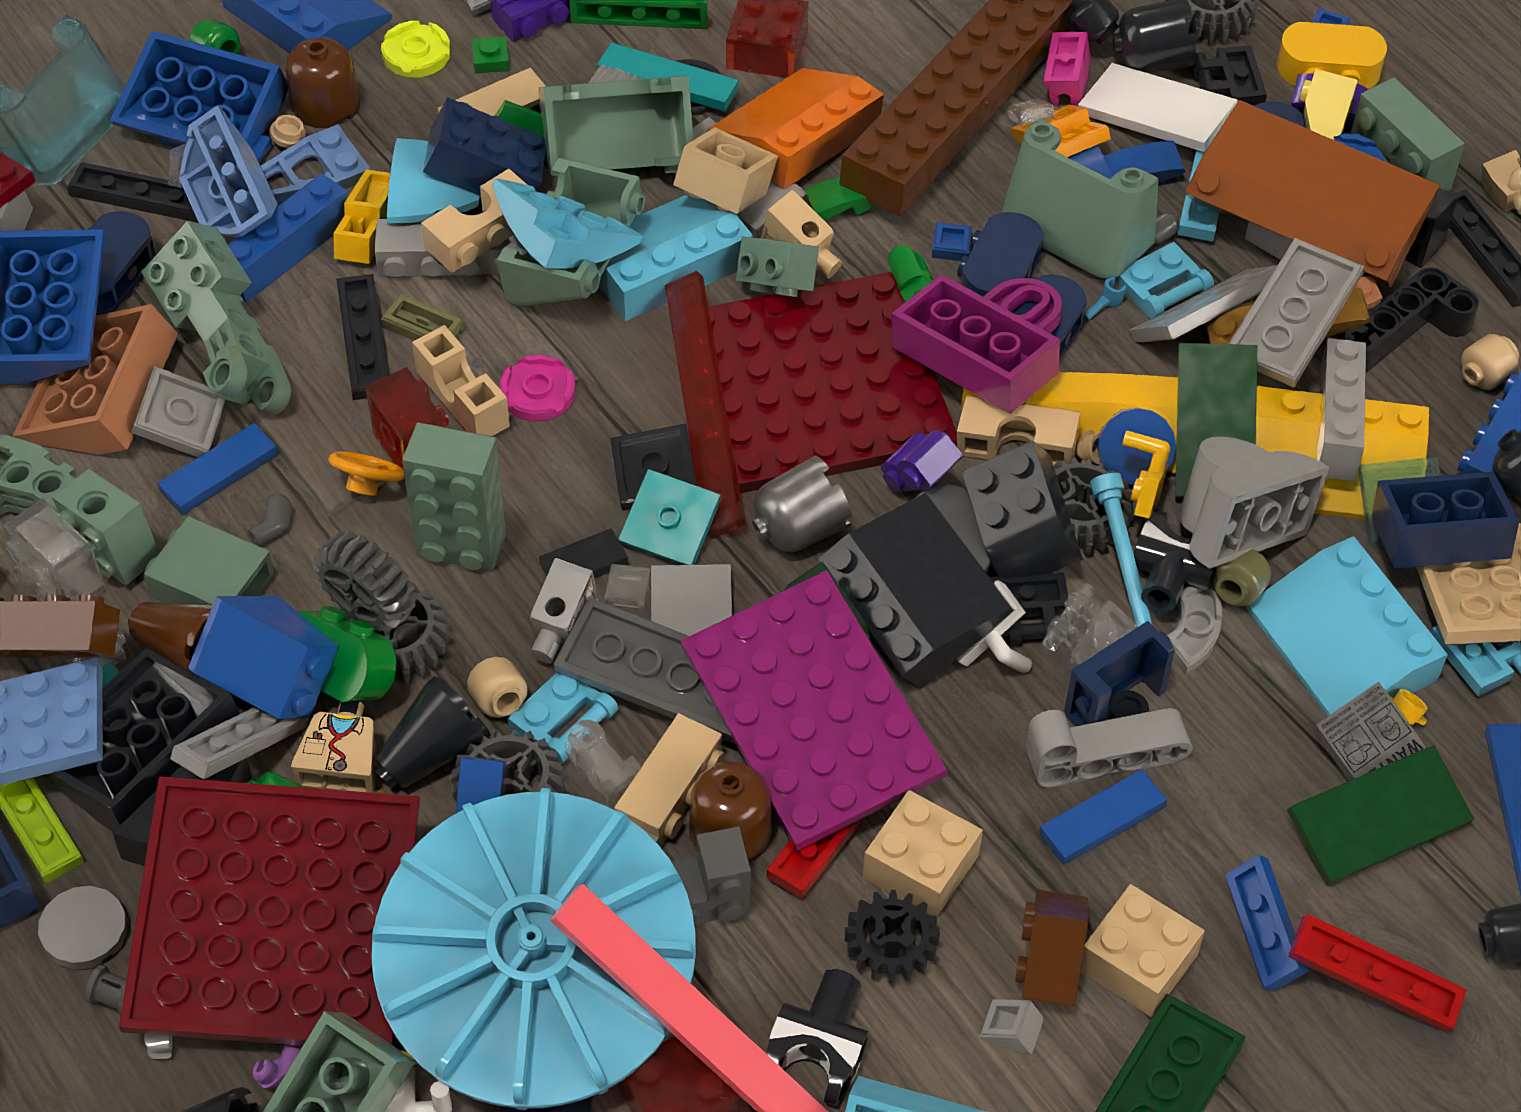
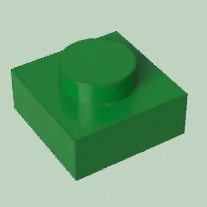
M506 37L472 39L475 74L509 71Z

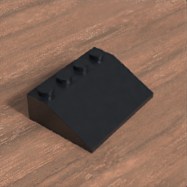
M926 493L849 532L819 558V561L828 571L901 676L920 688L927 685L1014 611L1013 607Z
M146 647L102 688L103 760L45 774L44 776L95 820L114 832L157 790L159 777H170L181 766L170 759L175 745L211 729L240 713L229 692Z

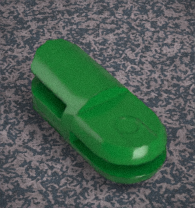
M900 245L894 247L889 253L888 265L905 303L934 279L924 258L918 252L913 251L912 248Z

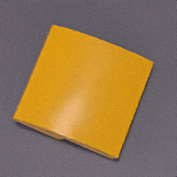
M1070 104L1010 128L1011 135L1021 145L1025 131L1038 118L1054 125L1061 133L1060 145L1055 151L1066 157L1111 139L1107 125L1090 122L1087 108Z

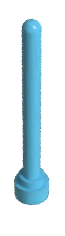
M1107 473L1097 476L1090 481L1093 497L1099 500L1100 505L1105 507L1136 628L1146 621L1152 624L1149 610L1141 600L1143 588L1120 501L1123 499L1122 493L1125 491L1121 474Z

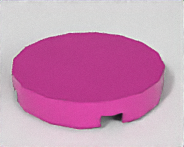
M531 355L519 359L518 364H515L512 368L510 365L504 370L500 379V390L507 397L508 412L519 419L532 422L548 421L562 415L572 405L576 395L572 371L564 367L563 362L559 359L546 355Z

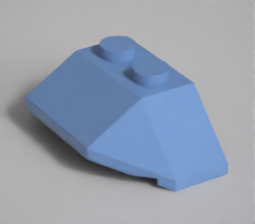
M217 105L188 125L187 137L189 139L183 153L179 179L199 224L218 228L222 236L242 237L272 217L278 204L253 150L223 109Z

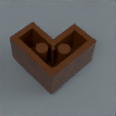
M1036 889L1035 902L1026 901L1021 940L1029 941L1027 957L1018 956L1015 982L1023 983L1022 998L1075 1006L1088 925V897Z

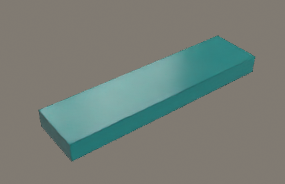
M612 42L597 63V69L600 65L604 64L606 67L618 68L626 74L636 75L637 78L642 77L643 79L689 76L690 101L721 111H726L739 90L738 79Z

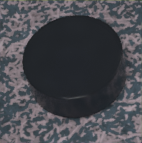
M1119 691L1110 698L1107 719L1111 720L1149 712V704L1145 697L1135 691Z

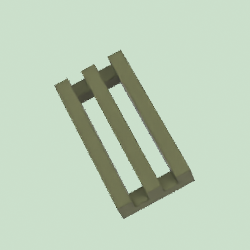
M403 294L397 297L381 318L383 328L414 341L440 328L429 323V320L441 326L445 325L456 339L457 333L462 334L465 330L464 320ZM400 309H404V310H406V311H408V312H411V313L415 314L416 317L413 316V315H410V314H408V313H406V312H403V311H401Z

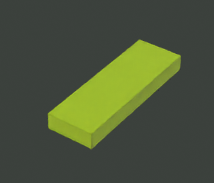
M33 778L0 785V810L45 884L84 864L80 852Z

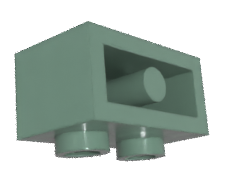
M742 236L736 281L750 282V290L772 293L773 286H776L775 294L797 297L798 289L813 291L819 246Z

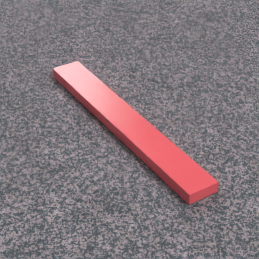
M584 884L578 885L550 919L558 929L757 1112H829Z

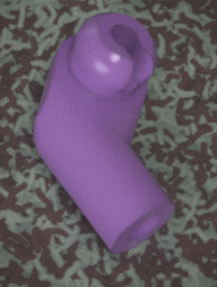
M284 1044L281 1057L273 1061L270 1059L259 1060L253 1068L254 1079L259 1082L262 1088L276 1089L303 1046Z

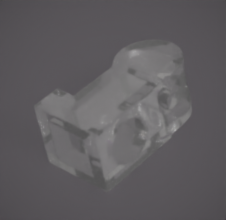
M581 720L571 728L565 743V752L602 801L607 803L631 784L642 766L633 755L623 762L610 744L606 742L605 731L597 722Z

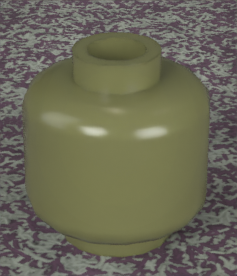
M1252 549L1233 561L1218 565L1213 571L1212 583L1214 590L1225 602L1235 606H1248L1254 603L1271 581L1272 572L1264 556Z

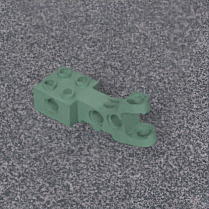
M186 221L141 272L176 328L197 331L202 338L211 362L203 372L210 390L224 396L234 397L241 392L243 387L247 388L258 409L273 415L279 414L285 409L290 400L291 386L278 354L271 345L266 344L259 333L261 327L255 318L249 317L242 306L244 300L240 295L252 282L218 228ZM274 387L272 397L268 401L270 391Z
M0 435V515L10 511L45 520L70 538L68 546L77 558L82 561L88 559L104 577L110 578L112 576L125 586L146 569L147 564L152 558L159 555V549L141 504L90 469L86 470L79 477L74 478L73 476L76 475V471L73 467L65 462L60 466L55 465L49 461L52 458L50 452L38 444L9 435Z

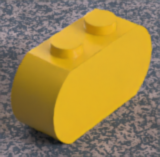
M1297 22L1290 25L1283 33L1277 59V70L1280 76L1293 86H1296L1298 74H1314L1315 69L1356 79L1358 80L1357 84L1370 89L1380 79L1387 52V44L1382 35L1371 27Z

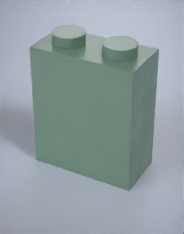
M188 516L179 528L171 532L166 546L159 555L149 561L144 577L150 597L165 603L213 605L216 596H259L275 573L269 550Z

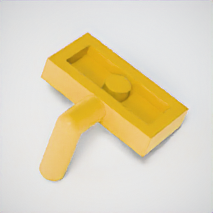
M1126 430L1122 446L1153 454L1148 471L1141 470L1139 478L1136 479L1130 501L1137 502L1134 515L1149 519L1161 496L1169 466L1167 461L1171 447L1166 441Z

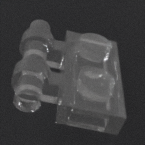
M1083 583L1078 591H1074L1065 601V610L1060 617H1054L1047 627L1048 634L1043 640V645L1052 651H1055L1061 642H1064L1070 648L1062 660L1071 669L1138 627L1110 599L1101 603L1099 607L1091 601L1096 591L1093 586L1087 583ZM1079 617L1087 622L1082 632L1074 626Z

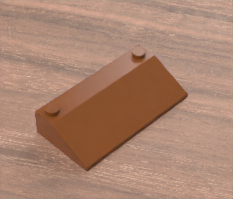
M1238 100L1202 156L1185 193L1192 201L1224 215L1226 212H1229L1292 241L1294 238H1297L1364 266L1363 276L1373 277L1375 281L1392 287L1441 186Z

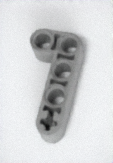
M1172 708L1071 728L1064 712L1061 710H1048L1041 712L1031 719L1025 745L1037 783L1045 788L1178 762L1190 755L1193 750L1180 712Z

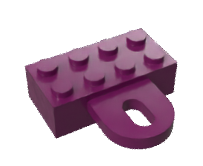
M940 274L892 312L893 348L1011 414L1059 373L1060 339L1050 333L1056 329L1061 321L1062 300L1059 293L1052 286L1036 279L1019 278L1008 280L994 287L986 295L981 296ZM1034 301L1038 303L1026 314L1016 315L1012 313L1024 302Z

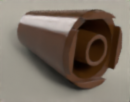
M143 602L129 616V633L134 640L145 648L147 647L184 669L189 670V664L213 605Z

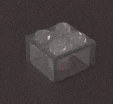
M43 498L3 525L8 542L5 543V548L16 562L13 571L24 586L32 585L37 590L41 601H45V595H61L71 598L70 601H79V595L101 596L106 592L92 545Z

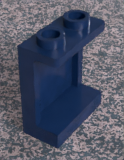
M1146 621L1073 668L1064 709L1066 718L1075 727L1106 721L1110 698L1115 693L1130 690L1141 682L1145 683L1157 696L1163 694L1166 690L1175 652L1170 638L1164 632L1158 631L1149 621Z

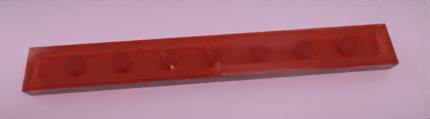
M695 271L666 284L665 290L697 486L718 493L722 497L707 534L709 538L713 539L746 524L704 279L698 271Z

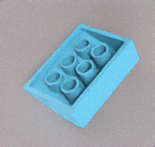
M688 195L682 196L633 219L629 228L642 235V241L633 248L610 259L601 275L599 287L626 322L737 272L742 236L753 237V235L735 213L731 211L722 212L716 207V204L705 199H695Z
M1354 536L1321 550L1264 591L1254 603L1246 607L1327 717L1377 682H1380L1387 694L1392 698L1396 696L1400 689H1406L1414 693L1437 682L1448 655Z

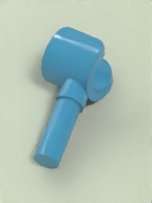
M1108 278L1105 281L1101 297L1084 312L1083 319L1088 322L1107 306H1120L1126 291V285L1119 290L1113 289L1116 278Z

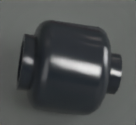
M1072 0L1069 4L1073 9L1068 15V23L1076 32H1087L1089 43L1094 41L1097 44L1102 43L1119 27L1117 24L1119 11L1110 0Z
M1521 903L1487 911L1484 922L1478 923L1480 941L1486 957L1493 956L1496 962L1501 965L1520 962Z

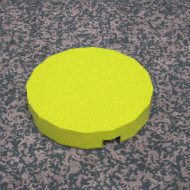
M420 21L400 23L385 34L384 42L381 43L382 59L386 67L397 75L407 78H421L432 75L442 69L450 59V40L446 32L438 25L428 22L429 26L420 25Z

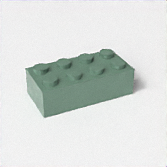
M417 422L402 460L417 557L425 558L431 562L442 561L462 565L471 570L482 569L493 572L506 536L496 437Z

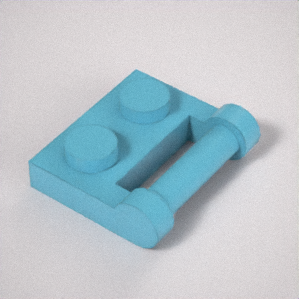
M1175 242L1135 261L1123 274L1115 277L1116 284L1120 288L1126 285L1125 293L1150 319L1164 313V309L1197 292L1202 293L1214 287V280L1209 271L1206 269L1201 270ZM1185 279L1187 280V282H1185V283H1183V284H1181V285H1179V286H1177V287H1175V288H1173V289H1171V290H1169V291H1167V292H1165V293H1163V294H1161V295H1159V296L1156 295V294L1160 293L1161 291H1163V290H1165V289H1167V288H1169V287H1171V286H1173V285H1175V284H1177V283H1179V282H1181V281H1183V280H1185Z
M556 672L508 718V725L511 729L515 728L521 737L531 731L535 742L545 738L549 750L555 749L559 762L563 764L571 756L570 750L604 718H611L619 708L616 701L607 693H600L590 685ZM586 705L590 707L560 738H552Z

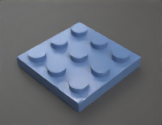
M97 658L0 681V785L103 760L102 667Z

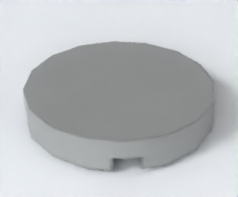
M94 886L73 887L58 894L45 906L39 919L38 936L45 952L59 966L74 970L94 968L102 964V960L110 954L113 957L121 949L127 936V917L119 899L108 890Z

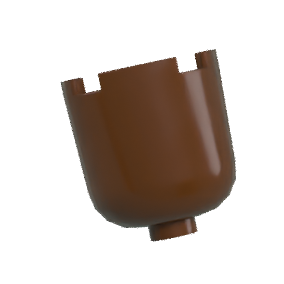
M313 37L303 40L292 49L287 57L286 65L291 111L301 118L304 125L314 128H329L335 125V121L344 119L346 116L349 119L353 118L360 108V93L354 63L347 48L334 39Z
M722 762L710 766L698 776L691 790L690 840L693 841L694 846L697 848L696 835L739 826L747 858L751 859L758 853L761 856L765 853L772 840L771 793L765 778L755 768L741 762Z

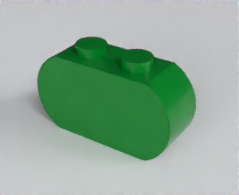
M322 606L321 611L298 612L339 646L331 669L321 688L322 692L341 702L357 700L375 701L388 692L396 672L395 653L389 639L374 632V626L367 622L346 618V612L336 607Z

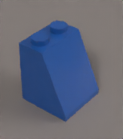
M216 596L188 669L278 719L309 718L339 646L279 596Z

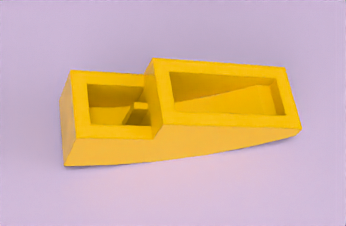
M368 169L364 171L344 202L345 216L333 233L334 259L370 264L375 255L377 219H387L390 173Z

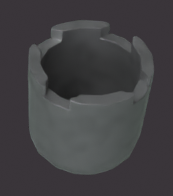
M814 456L769 481L759 489L754 501L757 517L752 520V524L762 541L769 539L776 548L784 552L793 553L852 525L848 520L852 517V513L839 483L834 486L830 485L823 473L829 470V467L820 457Z

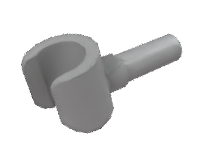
M144 1035L150 1059L172 1058V1036Z

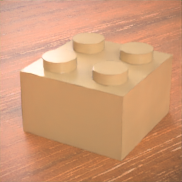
M714 127L684 146L673 185L683 189L689 197L705 199L716 204V207L722 212L731 211L738 214L767 194L778 155Z
M909 790L865 851L863 878L889 893L891 890H896L897 897L902 900L908 893L913 894L912 904L917 906L923 902L927 903V914L936 915L937 918L978 858L983 830Z
M1130 884L1084 944L1080 972L1152 1018L1166 994H1170L1198 956L1205 930Z

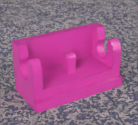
M1087 32L1052 33L1044 86H1048L1050 101L1056 107L1059 105L1060 97L1058 95L1060 94L1069 95L1071 105L1078 106L1085 97L1091 65Z

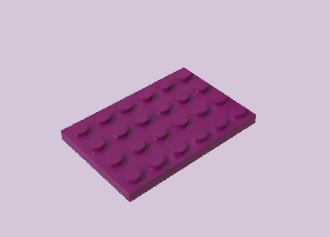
M827 570L681 640V647L746 763L748 766L755 768L765 778L771 793L772 809L796 851L902 799L909 790L916 792L947 776L946 767Z

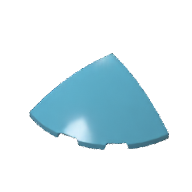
M396 138L389 182L387 224L422 222L449 205L463 213L478 207L479 197L481 196L423 172L428 141Z
M496 178L493 181L492 186L497 201L508 225L529 254L545 268L566 269L579 267L585 260L594 263L601 262L633 248L642 241L643 236L612 217L603 218L595 213L585 211V205L561 195L554 199L544 193L536 192L533 186Z

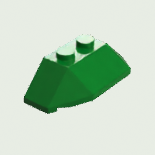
M570 0L571 23L707 29L708 0Z

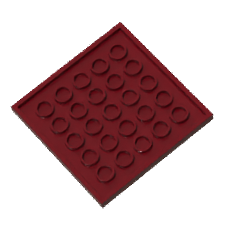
M892 272L814 286L813 291L798 289L797 297L772 294L681 312L683 330L735 494L759 490L769 481L814 456L820 457L829 467V470L823 472L825 476L882 465L915 433L928 435L932 431H941L946 433L957 447V432L934 371L893 348L892 312L903 305L904 302Z
M159 777L119 1022L120 1031L122 1033L303 1046L323 1012L328 1011L346 1013L393 1045L394 1032L383 1013L373 978L372 932L382 897L392 876L401 864V857L405 852L409 853L416 845L420 796Z

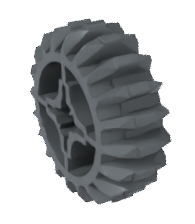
M1188 0L1192 18L1185 19L1187 34H1195L1196 41L1203 38L1207 39L1209 43L1213 39H1218L1224 43L1228 37L1236 40L1240 33H1246L1249 26L1255 20L1258 0Z
M1074 456L1069 464L1059 459L1054 469L1079 549H1083L1087 556L1092 551V547L1103 553L1105 548H1107V543L1114 545L1107 515L1101 518L1098 516L1102 514L1105 507L1099 504V500L1094 499L1090 481L1103 474L1118 473V470L1108 472L1105 462L1096 466L1092 464L1090 457L1085 463H1079ZM1122 480L1125 491L1122 493L1123 499L1120 501L1128 531L1134 509H1132L1133 501H1130L1132 492L1128 491V480Z
M340 531L329 540H326L318 549L319 552L313 557L314 563L312 564L316 572V580L322 583L321 588L330 595L331 601L336 602L342 610L351 615L352 620L357 619L373 625L376 631L384 630L389 632L400 623H403L411 614L410 611L415 607V601L417 600L414 592L415 587L413 583L408 581V573L402 571L399 567V562L394 561L389 556V552H384L380 549L376 542L371 543L365 536H357L350 531L347 533Z
M415 583L413 585L417 600L408 618L389 632L373 629L374 632L389 639L392 644L396 658L394 680L397 677H402L407 684L411 674L416 673L423 678L426 672L425 666L436 668L438 657L445 656L446 644L449 643L450 639L448 615L443 611V606L439 599H433L428 589L419 593ZM346 612L345 617L352 620L351 615Z
M515 728L511 730L509 735L502 736V733L496 729L494 738L488 739L483 736L479 746L470 744L465 753L466 755H457L456 769H452L451 773L453 784L451 791L456 804L462 757L506 761L502 796L524 792H540L541 788H551L553 793L563 794L565 791V782L563 780L564 767L559 762L555 749L549 750L545 738L535 742L531 731L523 737H519L518 731ZM536 771L541 777V781L534 790L530 787L529 782L531 781L530 775Z

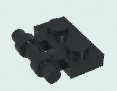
M1251 45L1217 48L1215 59H1207L1206 55L1202 52L1196 53V63H1193L1192 73L1194 79L1200 83L1199 89L1237 99V102L1241 100L1253 106L1266 102L1267 93ZM1221 76L1222 81H1213L1212 77Z
M1064 572L1016 578L990 577L994 583L999 580L1008 587L1026 612L1021 617L1041 616L1042 623L1020 624L1019 618L1001 635L1008 645L1021 644V640L1043 638L1044 642H1057L1058 637L1073 636L1072 621H1056V615H1066L1069 613L1070 608Z

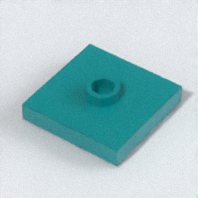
M648 469L618 540L620 544L678 565H695L722 497L718 493Z

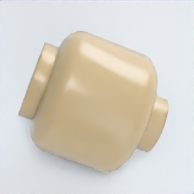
M1488 334L1466 348L1461 356L1463 377L1469 384L1476 385L1481 389L1491 390L1498 387L1509 379L1512 373H1516L1519 359L1518 349L1505 336Z
M495 656L481 661L470 672L467 680V689L480 710L489 717L501 718L513 714L521 707L527 696V683L515 665L504 657Z

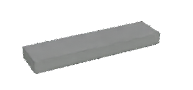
M254 707L175 745L170 759L202 779H206L306 728L309 718L278 719Z

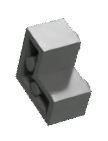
M739 826L696 835L697 856L671 861L687 892L693 913L694 927L701 923L715 920L733 921L742 915L750 914L751 870Z

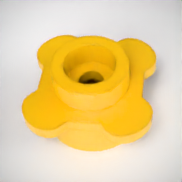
M1400 689L1394 698L1390 696L1409 724L1419 723L1424 726L1427 723L1423 714L1428 708L1418 696L1406 689Z

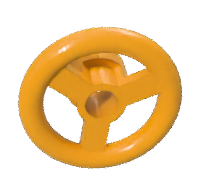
M337 451L331 453L328 458L329 463L333 467L349 473L346 488L356 493L375 496L379 486L377 481L399 482L405 478L404 470L400 466L373 456Z

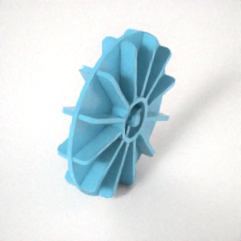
M541 788L540 792L509 794L485 800L473 806L470 802L462 805V811L443 821L421 839L409 853H404L400 859L401 864L392 876L382 897L372 932V968L377 996L385 1018L407 1053L426 1072L458 1093L478 1101L498 1106L517 1108V1110H527V1108L565 1105L586 1099L598 1093L601 1095L607 1092L608 1088L624 1080L644 1064L656 1052L659 1046L665 1042L670 1035V1031L558 929L550 919L578 885L584 884L691 983L696 958V935L692 909L682 880L669 857L641 827L628 819L627 815L622 811H615L592 800L569 794L553 793L551 788Z

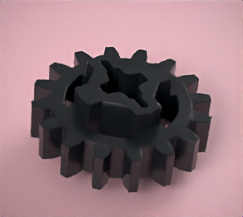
M896 890L890 891L889 899H883L878 892H874L872 904L861 899L858 902V913L850 912L848 915L849 927H845V942H848L847 955L848 957H857L856 969L859 971L870 967L872 969L871 979L876 980L881 973L887 974L888 983H894L896 974H902L906 981H911L912 969L915 968L917 971L924 973L927 968V960L934 961L936 958V946L939 945L940 931L935 930L937 924L936 915L926 916L928 904L925 902L914 906L912 904L913 894L908 893L903 900L897 899ZM866 927L869 929L870 941L867 944L863 936ZM917 929L921 937L919 945L915 943L916 937L914 936V931Z

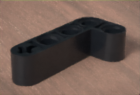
M1433 267L1424 268L1369 312L1371 322L1347 330L1343 340L1366 343L1365 373H1367L1427 322L1451 337L1457 338L1467 335L1471 330L1479 306V299L1474 292L1444 271Z

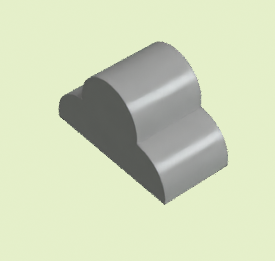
M1211 437L1203 440L1200 444L1179 511L1180 522L1193 533L1189 545L1192 555L1208 568H1213L1233 561L1249 550L1253 549L1259 552L1307 535L1330 467L1303 454L1288 451L1268 452L1255 444L1236 438Z

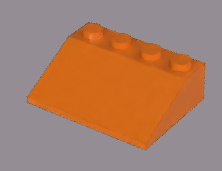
M801 68L709 127L707 132L715 127L778 155L771 181L785 190L852 145L881 114L884 93L859 76Z

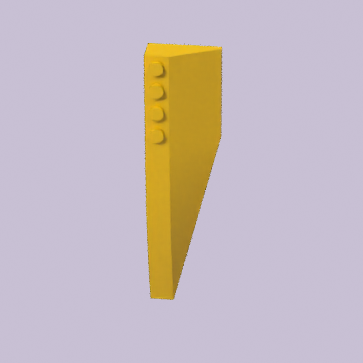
M1059 372L1024 402L1032 406L1080 412L1079 440L1081 435L1088 430H1093L1095 434L1100 433L1104 424L1120 410L1133 407L1150 409L1166 419L1174 432L1176 442L1178 377ZM1257 386L1256 445L1268 452H1295L1316 459L1322 420L1323 394ZM963 388L961 408L964 406L966 396L981 397ZM1365 399L1364 450L1356 481L1326 478L1314 514L1373 521L1372 512L1378 481L1424 477L1429 434V407ZM1176 451L1174 460L1167 470L1174 474L1176 472Z

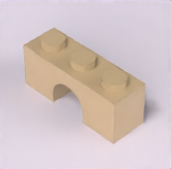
M510 169L480 186L483 213L465 215L456 210L452 205H449L421 223L424 248L451 273L464 265L472 263L478 256L495 246H499L505 239L514 234L499 206L492 186L495 178L527 185Z
M445 325L412 342L416 372L467 432L493 436L510 427L507 397L486 373L475 378L468 365L465 348Z
M966 396L957 429V448L965 457L989 460L996 457L998 449L1005 442L1011 440H1021L1027 443L1034 441L1051 456L1054 467L1059 459L1069 464L1073 456L1075 457L1076 446L1079 441L1080 412L1032 406L1023 403L1009 414L983 398Z

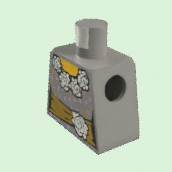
M558 558L554 559L530 616L536 639L530 650V654L534 658L545 663H552L557 651L561 650L588 598L591 597L599 600L592 570Z

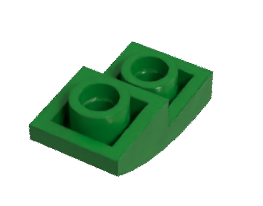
M840 176L805 189L813 210L824 221L853 207L856 215H859L878 206L866 200L867 197L840 186Z

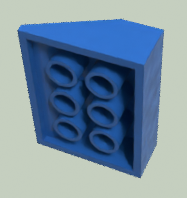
M222 0L223 7L289 54L300 42L313 37L334 39L349 50L392 19L390 12L372 0Z
M151 31L110 122L116 126L186 145L189 139L187 137L188 125L218 105L223 109L248 145L252 147L259 136L265 132L277 117L288 93L287 80L278 65Z
M104 229L0 231V385L26 384L90 364L105 241Z

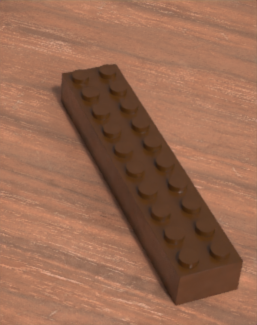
M989 0L842 154L839 185L867 197L866 200L901 217L1047 57L1052 33L1069 32L1072 29L1068 23V15L1073 9L1069 5L1072 0Z

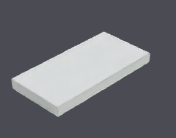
M1112 63L1078 106L1087 108L1088 115L1091 118L1166 141H1174L1176 144L1205 152L1237 104V99Z

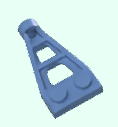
M338 124L306 136L260 166L266 180L280 173L289 184L287 187L271 190L277 204L283 203L313 180L298 179L292 170L295 165L306 158H316L326 172L325 176L344 189L355 186L366 169L371 170Z

